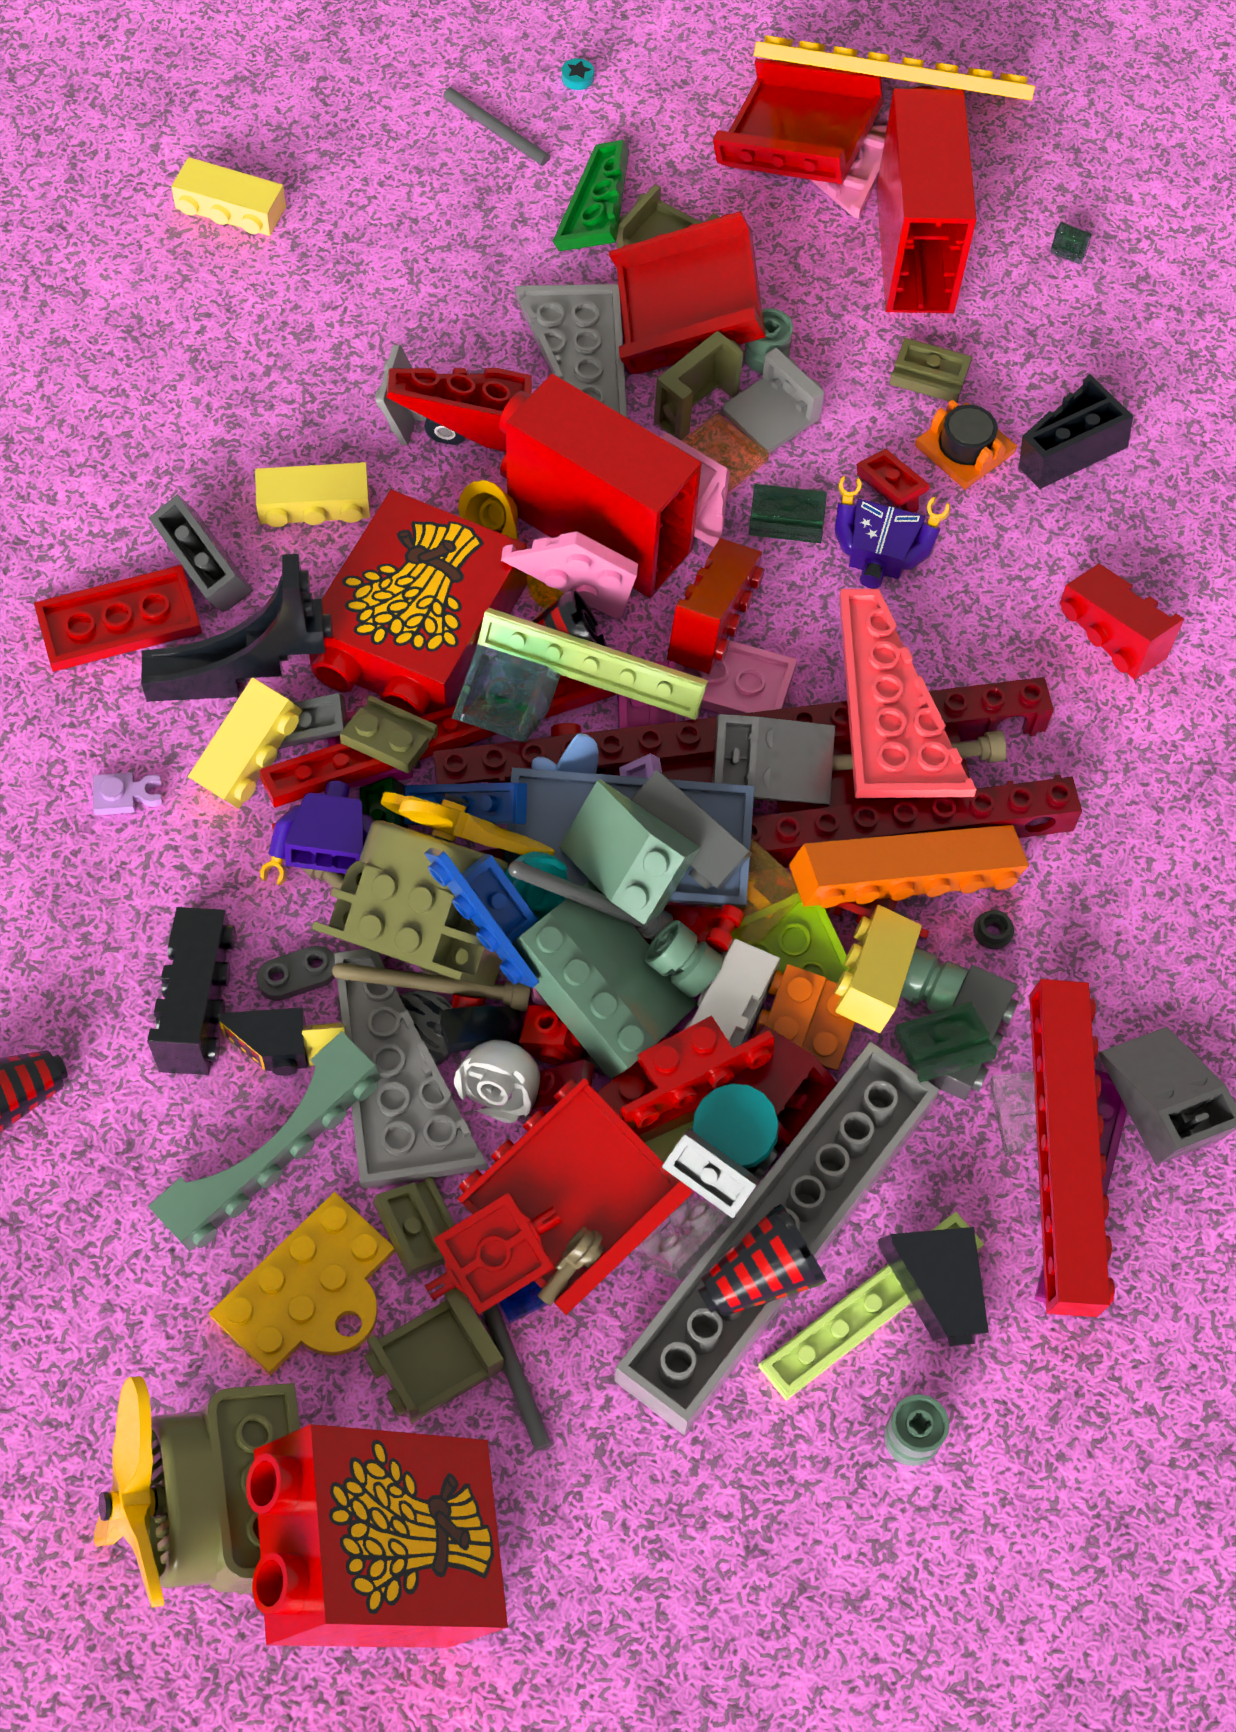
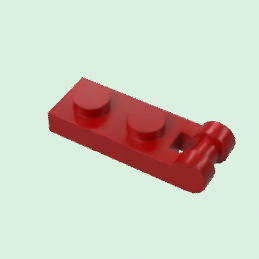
M728 904L723 905L721 908L666 905L664 908L665 911L672 914L674 921L679 920L697 935V943L704 941L717 952H727L733 941L731 934L734 929L740 927L744 918V913L739 908ZM644 938V939L647 941V943L650 945L651 942H652V940H649V939H647V938Z

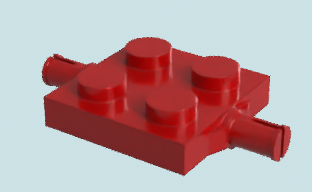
M508 1192L433 1238L444 1257L447 1270L443 1275L424 1285L429 1292L442 1283L444 1284L443 1287L430 1294L433 1301H436L437 1298L457 1287L458 1290L468 1297L479 1315L554 1269L543 1250L540 1237L544 1232L562 1223L558 1215L543 1224L544 1220L557 1213L552 1206L530 1220V1218L520 1212Z

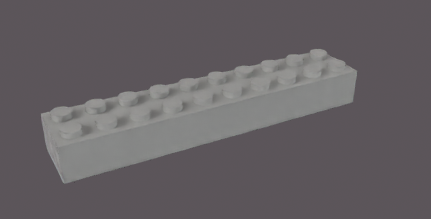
M870 1042L751 1193L735 1217L730 1220L615 1368L614 1382L685 1435L791 1296L789 1295L723 1317L719 1309L711 1313L699 1294L698 1289L705 1286L701 1277L779 1204L784 1206L804 1238L808 1249L817 1261L931 1111L940 1089Z

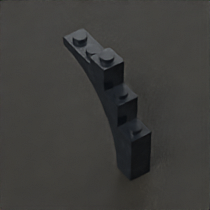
M299 554L282 555V575L276 591L264 607L247 621L224 633L199 642L171 648L142 650L141 684L146 702L239 697V684H246V678L281 677L282 661H289V655L326 653L325 638H332L331 614H324L322 599L312 598L309 571L301 570Z

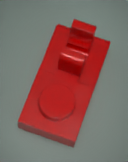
M884 449L856 464L857 475L878 493L880 492L891 501L894 506H902L903 510L913 513L919 510V496L927 493L929 483L890 451Z

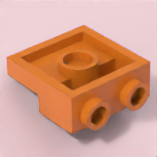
M787 964L784 972L777 970L774 975L769 994L776 997L771 1011L762 1010L756 1029L760 1024L768 1026L814 1055L824 1067L838 1071L855 1021L835 1013L840 998L839 995L834 993L838 983L827 980L826 977Z

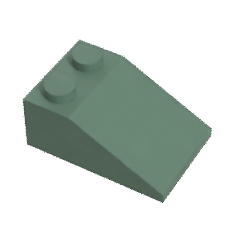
M601 779L596 781L559 846L613 904L644 925L662 913L701 848Z

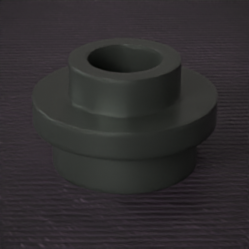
M990 910L982 913L976 919L973 933L976 940L982 946L989 949H1001L1011 942L1014 935V926L1007 914L999 910ZM989 926L997 927L1000 935L990 934L986 928Z

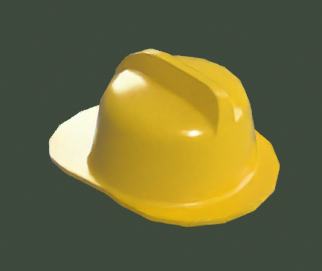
M474 481L466 486L459 498L458 510L460 517L491 530L497 529L498 531L496 532L518 540L516 528L518 509L513 498L490 481Z

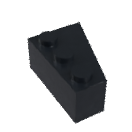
M1089 374L1083 379V385L1073 394L1069 392L1063 398L1062 405L1054 412L1049 411L1022 436L1019 468L1039 489H1042L1128 448L1133 415Z

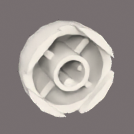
M491 1040L477 1045L463 1059L455 1072L454 1085L463 1101L467 1095L470 1100L490 1107L475 1111L504 1123H513L521 1115L526 1117L534 1106L540 1085V1072L534 1059L519 1045L508 1041Z

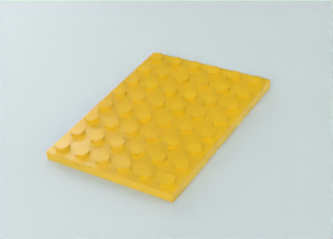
M765 35L764 42L756 41L754 56L1025 100H1032L1035 88L1034 85L1027 84L1028 77L1001 72L1000 79L993 78V71L968 67L967 74L958 73L959 66L939 62H936L935 69L923 67L924 60L903 57L902 63L889 62V54L868 52V58L857 56L858 49L834 46L833 52H826V44L799 41V46L795 47L792 46L793 39Z

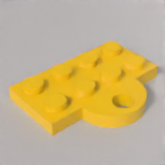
M334 1192L209 1312V1315L270 1376L302 1344L315 1353L327 1356L349 1353L360 1347L369 1338L377 1321L378 1308L376 1297L367 1280L396 1251L390 1242ZM354 1315L362 1322L359 1332L349 1337L339 1334L336 1330L338 1321L343 1316Z

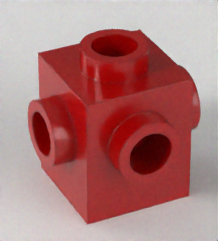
M543 1005L528 1006L519 1043L534 1058L540 1059L547 1064L562 1065L564 1061H580L584 1047L552 1008Z

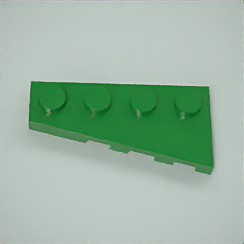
M624 140L595 145L552 241L558 251L616 243L629 156V148Z

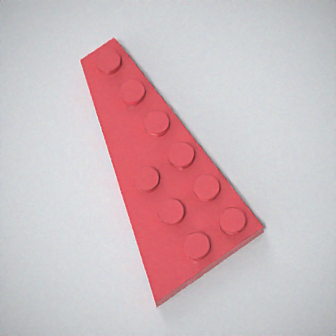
M841 589L839 604L855 798L974 797L977 789L972 779L967 777L961 765L962 758L957 748H953L944 730L946 725L922 676H918L912 664L913 658L908 647H904L896 631L897 625L880 590Z

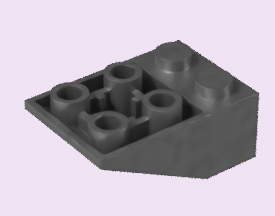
M719 714L716 720L712 783L754 786V799L829 805L835 725L756 716Z
M1168 1027L1098 1053L1155 1165L1222 1140L1236 1130V1103L1227 1086Z

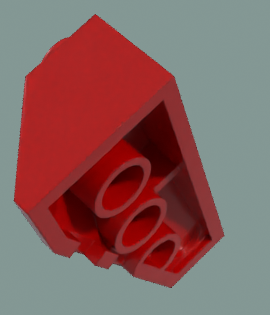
M389 368L386 398L486 448L507 452L506 434L499 429V420L506 404L517 392L524 391L532 395V375L500 368H485L484 373H467L465 368H454L452 374H437L431 368Z

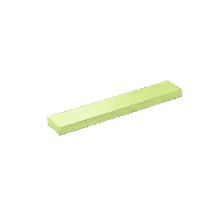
M488 608L484 613L477 643L479 648L694 720L699 715L708 680L492 608Z
M955 1212L933 1230L966 1228L969 1226ZM975 1234L978 1251L983 1247L984 1243ZM889 1264L759 1363L758 1367L786 1401L911 1304Z

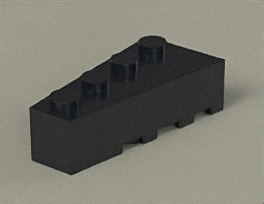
M176 907L168 944V958L173 960V964H166L163 967L161 981L162 995L165 999H156L154 1008L156 1029H150L147 1040L159 1072L209 1075L210 1063L218 1062L220 1039L219 1037H214L216 1024H220L219 1013H225V1000L220 999L221 986L228 987L230 962H225L227 949H234L236 935L235 925H229L226 910Z

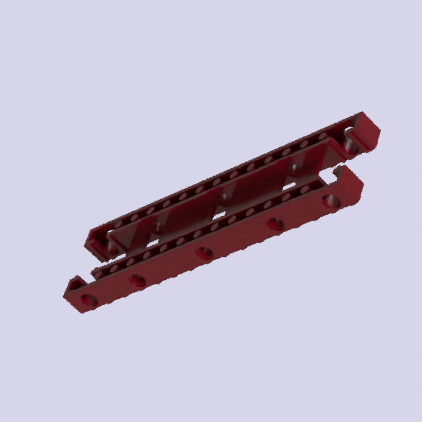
M1045 677L929 691L946 725L944 730L951 743L977 740V737L984 736L985 732L996 731L1000 722L1014 716L1025 717L1022 726L1023 734H1029L1030 737L1036 736L1037 732L1046 731L1054 711ZM847 701L734 714L835 725L833 755L852 754ZM717 717L582 733L591 736L597 743L599 753L596 774L620 776L619 767L651 753L660 758L662 774L668 779L712 783ZM577 734L433 751L436 784L511 783L512 767L532 769V761L536 757L548 758L557 765L568 745ZM962 758L961 765L967 777L970 778L966 760ZM853 769L832 771L829 805L777 801L779 813L752 817L750 851L753 854L749 860V873L790 868V862L805 843L1013 825L1018 838L1071 832L1075 829L1082 808L1073 776L1061 778L1060 774L1054 775L1053 779L1016 784H1013L1012 780L1007 781L1006 785L976 788L974 797L855 798ZM1037 818H1052L1048 822L1040 825H1026L1030 821ZM504 849L478 851L504 860Z

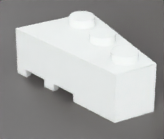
M734 939L727 952H720L723 956L721 969L711 985L701 993L697 1003L699 1008L693 1020H689L685 1027L686 1029L712 1015L732 1048L747 1041L769 993L774 975L780 969L779 957L738 939Z

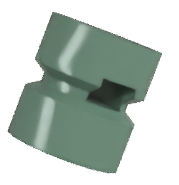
M762 309L766 338L745 343L744 360L753 371L763 374L765 355L773 349L777 348L786 357L790 355L793 323L785 312L778 309Z
M679 920L672 921L657 934L644 956L645 962L664 977L670 974V982L690 998L697 996L710 985L723 963V956L704 941L697 943V935Z
M916 947L900 997L915 1004L924 1000L926 1001L927 1009L948 1018L969 969L950 961L941 965L938 963L937 955Z
M921 1394L907 1396L898 1402L885 1426L883 1437L886 1449L895 1460L904 1465L919 1466L926 1464L935 1457L949 1433L950 1424L947 1412L940 1402L930 1396Z

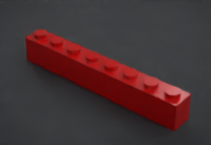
M1040 979L1029 994L1046 1314L1098 1317L1113 1302L1115 1285L1113 1278L1108 1277L1107 1263L1111 1258L1112 1242L1110 1236L1106 1235L1105 1220L1109 1213V1199L1106 1194H1103L1102 1179L1106 1173V1157L1104 1154H1100L1099 1142L1103 1134L1104 1121L1103 1116L1098 1114L1097 1111L1101 1079L1099 1075L1095 1074L1094 1061L1098 1054V1039L1096 1036H1092V1022L1095 1018L1096 1003L1094 998H1090L1088 982Z

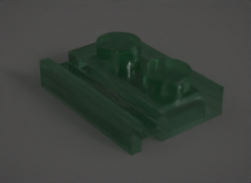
M754 483L748 535L821 544L827 492Z
M972 1001L897 1024L894 1035L910 1066L914 1067L918 1074L917 1079L919 1083L993 1060L998 1052L996 1045L993 1046L989 1040L990 1034Z

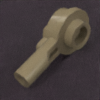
M583 1227L571 1238L561 1254V1259L555 1266L558 1270L537 1295L543 1302L551 1306L566 1288L569 1278L577 1269L583 1265L590 1267L597 1261L604 1249L600 1244L603 1238L602 1234L597 1230L590 1231L588 1228Z

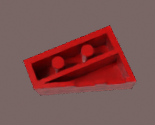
M1098 563L1065 586L1059 604L1066 618L1073 622L1076 621L1086 631L1089 641L1096 647H1102L1112 657V662L1117 670L1127 673L1135 681L1168 658L1184 618L1177 613L1171 617L1156 608L1158 607L1157 600L1150 596L1145 600L1131 591L1133 589L1132 584Z

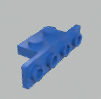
M429 848L424 854L431 863L428 866L430 874L441 886L445 887L447 885L455 896L452 903L457 911L467 920L470 918L479 929L476 932L479 941L490 952L495 951L503 963L499 967L503 974L515 985L519 982L531 988L536 986L539 980L512 943L534 925L538 919L493 856L485 853L463 873H460L446 852Z

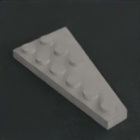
M619 285L514 286L515 297L550 372L627 417L624 364L619 356V346L623 345Z
M368 948L334 953L335 964L348 963L385 968L378 953ZM337 979L342 1024H345V1035L376 1065L382 1077L377 1082L378 1087L371 1096L363 1101L357 1100L351 1106L362 1189L423 1180L431 1176L436 1178L474 1172L476 1169L479 1171L488 1170L483 1154L479 1151L470 1129L452 1099V1095L424 1041H422L414 1026L408 1010H406L396 987Z

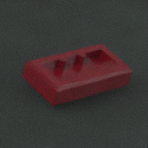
M583 1059L539 1071L540 1085L537 1099L527 1116L532 1117L539 1109H542L547 1114L558 1103L554 1095L571 1079L578 1084L586 1078L591 1086L594 1064Z

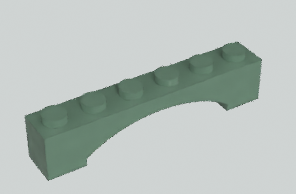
M342 1031L310 1059L315 1070L305 1095L291 1117L268 1142L243 1161L215 1175L186 1182L182 1177L178 1178L148 1206L189 1252L196 1246L202 1248L209 1244L217 1235V1228L229 1217L235 1218L243 1213L249 1206L250 1198L262 1187L266 1189L277 1182L283 1173L282 1169L294 1158L300 1159L313 1148L314 1140L324 1130H332L338 1126L346 1117L347 1109L357 1100L363 1101L367 1099L377 1089V1082L382 1077L376 1065Z

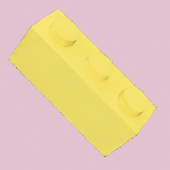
M190 157L187 158L171 186L175 208L180 209L183 213L211 218L214 222L221 225L228 223L238 226L251 234L262 233L270 236L286 208L283 184Z
M366 462L255 469L256 507L260 525L268 524L272 527H282L287 523L297 522L318 525L324 521L331 520L354 523L364 518H370Z
M252 677L188 777L239 809L243 802L249 800L256 789V782L260 777L259 769L273 764L277 757L278 748L284 738L290 735L297 727L299 715L303 710L286 697Z
M877 905L870 918L865 916L861 918L853 935V938L859 940V942L852 945L844 962V966L849 967V971L843 972L834 993L840 996L835 1013L881 1033L897 1008L921 931V924L881 905Z

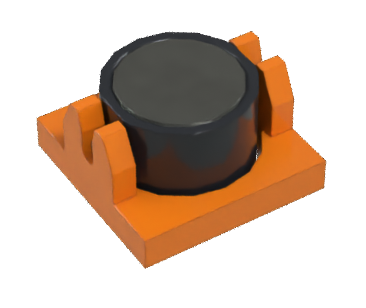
M953 399L949 401L946 411L942 407L938 409L932 419L930 429L916 438L915 446L964 490L1012 456L1017 449V445L998 430L996 419L989 411L979 406L970 405L967 402L959 406Z

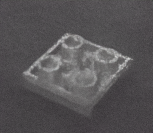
M689 1196L628 1256L639 1267L681 1281L736 1221L737 1217L735 1215L734 1218H731L709 1201Z

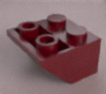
M760 1024L750 1039L770 1030L774 1036V1054L763 1066L757 1069L747 1068L734 1075L732 1081L727 1085H749L764 1093L774 1106L779 1123L778 1138L775 1145L788 1147L834 1089L837 1082L814 1055L768 1026Z

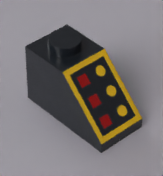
M303 1008L219 1013V1023L223 1036L265 1071H272L276 1075L287 1076L295 1074L298 1069L307 1068V1055L302 1030L306 1026Z

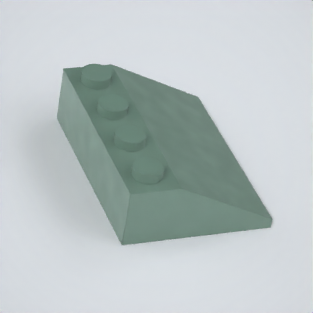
M591 880L583 885L585 888L603 894ZM568 898L512 943L539 980V983L534 988L610 1080L630 1068L638 1061L637 1054L656 1045L697 1005L693 997H688L670 982V974L664 977L645 962L644 956L650 945L633 924Z

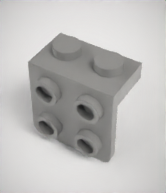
M775 348L765 355L763 377L724 403L723 414L763 452L771 453L820 419L825 392L816 380L810 379L798 368L793 359L786 357Z

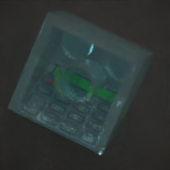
M477 644L452 718L526 743L548 713L561 675L550 667Z

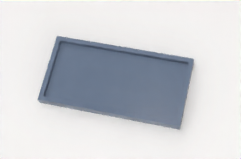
M512 767L511 783H527L526 824H508L507 830L551 847L555 850L553 856L566 865L568 869L566 871L567 879L583 886L590 879L559 846L596 781L599 779L603 780L631 800L649 778ZM669 779L750 850L754 786ZM505 850L504 861L510 865L511 862L521 855ZM750 857L721 890L717 889L714 885H711L708 890L689 875L693 869L690 865L668 902L712 906L728 904L738 908H746Z

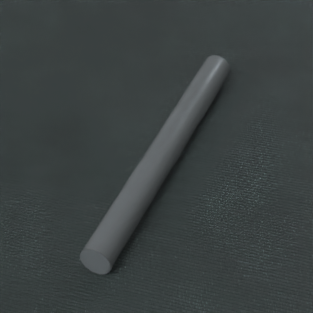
M452 87L447 88L444 92L443 97L445 100L539 165L543 166L550 160L548 153Z
M498 1304L482 1314L491 1338L503 1357V1369L535 1451L551 1446V1442Z

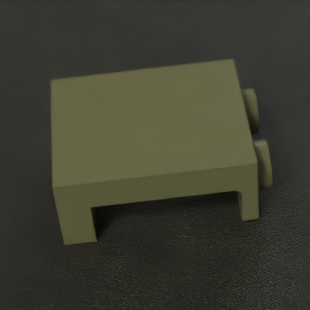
M654 184L646 194L642 193L638 197L634 208L627 215L623 214L620 217L617 232V248L702 222L664 203L660 198L661 187ZM712 213L706 222L720 218V216Z
M716 331L657 378L654 422L667 433L679 440H683L689 435L691 411L694 405L716 388L722 389L732 398L739 393L743 351L735 341L726 338L719 331Z
M457 1287L444 1294V1302L382 1338L377 1339L375 1335L367 1338L370 1352L364 1355L376 1379L384 1375L392 1390L388 1391L386 1396L397 1416L399 1417L406 1413L411 1423L416 1422L504 1370L503 1357L467 1297Z

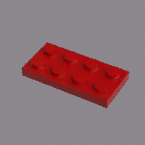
M182 565L33 602L53 672L202 633Z

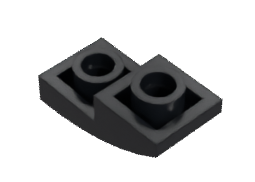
M469 1006L439 1010V1021L449 1054L471 1050L477 1045L491 1040L508 1041L524 1048L519 1043L524 1025L519 1010L503 1006Z

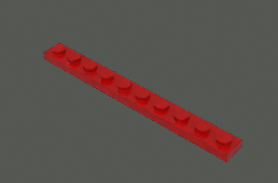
M554 673L490 694L491 696L538 711L533 717L484 702L480 698L420 717L437 725L438 736L435 739L432 738L428 749L419 760L433 756V751L454 749L500 734L499 732L503 733L505 730H512L513 726H516L513 729L521 727L518 725L524 722V725L530 724L529 722L532 719L531 723L617 694ZM483 702L482 705H483L484 703H486V706H485V707H487L488 705H489V707H488V708H483V707H480V706H477V705H478L479 703ZM496 707H498L499 709L498 712L492 711L495 710ZM492 712H494L495 714L494 717L488 716L491 715ZM514 712L513 717L507 716L510 713ZM524 716H526V718L529 717V718L527 719L528 722L523 721V720H525V717H524ZM507 717H509L510 719L509 722L503 721L505 719H508ZM483 722H485L484 724L488 723L487 728L481 727ZM339 743L259 769L260 779L272 805L276 808L303 799L310 792H324L326 784L330 781H341L348 784L394 769V767Z

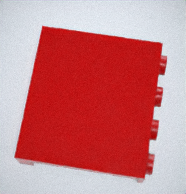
M756 58L754 62L757 79L729 131L717 130L713 137L717 163L732 168L843 185L884 102L881 76Z
M741 211L725 214L720 218L700 224H692L684 229L667 234H659L654 238L635 244H627L619 249L609 251V257L617 268L625 345L619 346V356L630 374H641L676 364L716 331H719L726 338L735 341L738 345L766 338L752 230Z
M586 1078L578 1084L573 1079L566 1083L554 1095L558 1103L547 1114L542 1109H539L522 1126L527 1133L515 1144L510 1139L504 1142L490 1156L495 1163L484 1174L476 1169L459 1185L463 1194L457 1198L471 1214H474L509 1192L520 1212L530 1218V1220L552 1206L557 1213L544 1220L543 1224L558 1215L562 1223L557 1224L540 1235L543 1250L554 1269L534 1280L541 1289L558 1270L555 1266L561 1259L563 1250L581 1228L586 1227L590 1231L597 1230L602 1234L603 1238L600 1244L604 1249L600 1257L592 1266L586 1267L583 1265L577 1269L569 1278L566 1288L554 1301L556 1306L565 1315L583 1300L693 1193L686 1184L662 1168L664 1163L589 1085Z

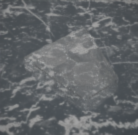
M1034 1071L994 1075L989 1081L1005 1157L1012 1156L1037 1139Z

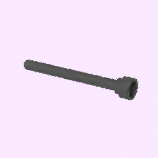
M513 861L508 867V872L512 877L634 924L644 938L652 941L665 926L674 921L672 914L663 910L659 916L644 925L613 904L603 894L520 861Z

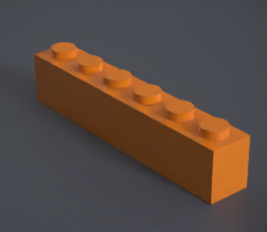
M1005 825L805 843L792 859L789 866L803 906L820 905L822 908H830L845 902L856 901L857 904H867L876 899L884 898L900 901L914 895L926 894L928 897H936L953 891H961L964 894H968L982 888L995 887L996 890H1004L1018 882V878L1029 867V863L1014 826Z

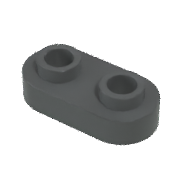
M311 946L268 960L261 965L257 972L256 980L259 991L267 999L280 1001L324 987L335 978L332 973V968L335 965V956L326 947ZM314 960H320L323 962V964L318 968H312L309 966V964ZM275 973H281L284 975V977L279 981H273L270 979V977Z

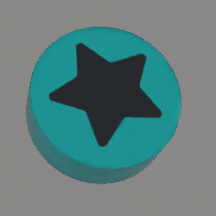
M581 58L566 61L561 69L563 84L573 90H583L590 87L594 81L593 65Z

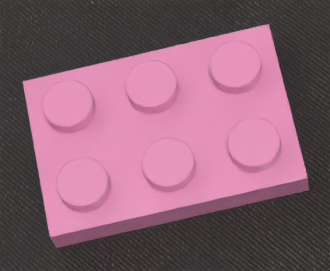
M730 640L723 662L716 660L710 674L677 663L675 670L708 680L701 708L721 714L734 715L783 709L796 669L797 659Z

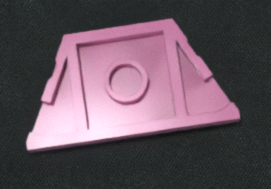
M887 125L871 126L843 185L810 180L854 218L859 219L877 182Z
M666 432L659 437L702 462L694 537L714 548L719 539L723 537L730 471Z
M577 531L561 534L555 538L546 537L533 540L532 548L517 550L513 544L503 547L501 561L533 576L549 587L556 588L564 593L570 589L577 591L587 605L612 618L619 619L623 615L637 577L638 563Z

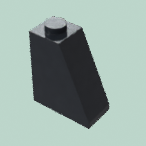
M974 1227L898 1233L878 1239L879 1249L933 1340L948 1339L949 1347L975 1344L974 1336L989 1333Z

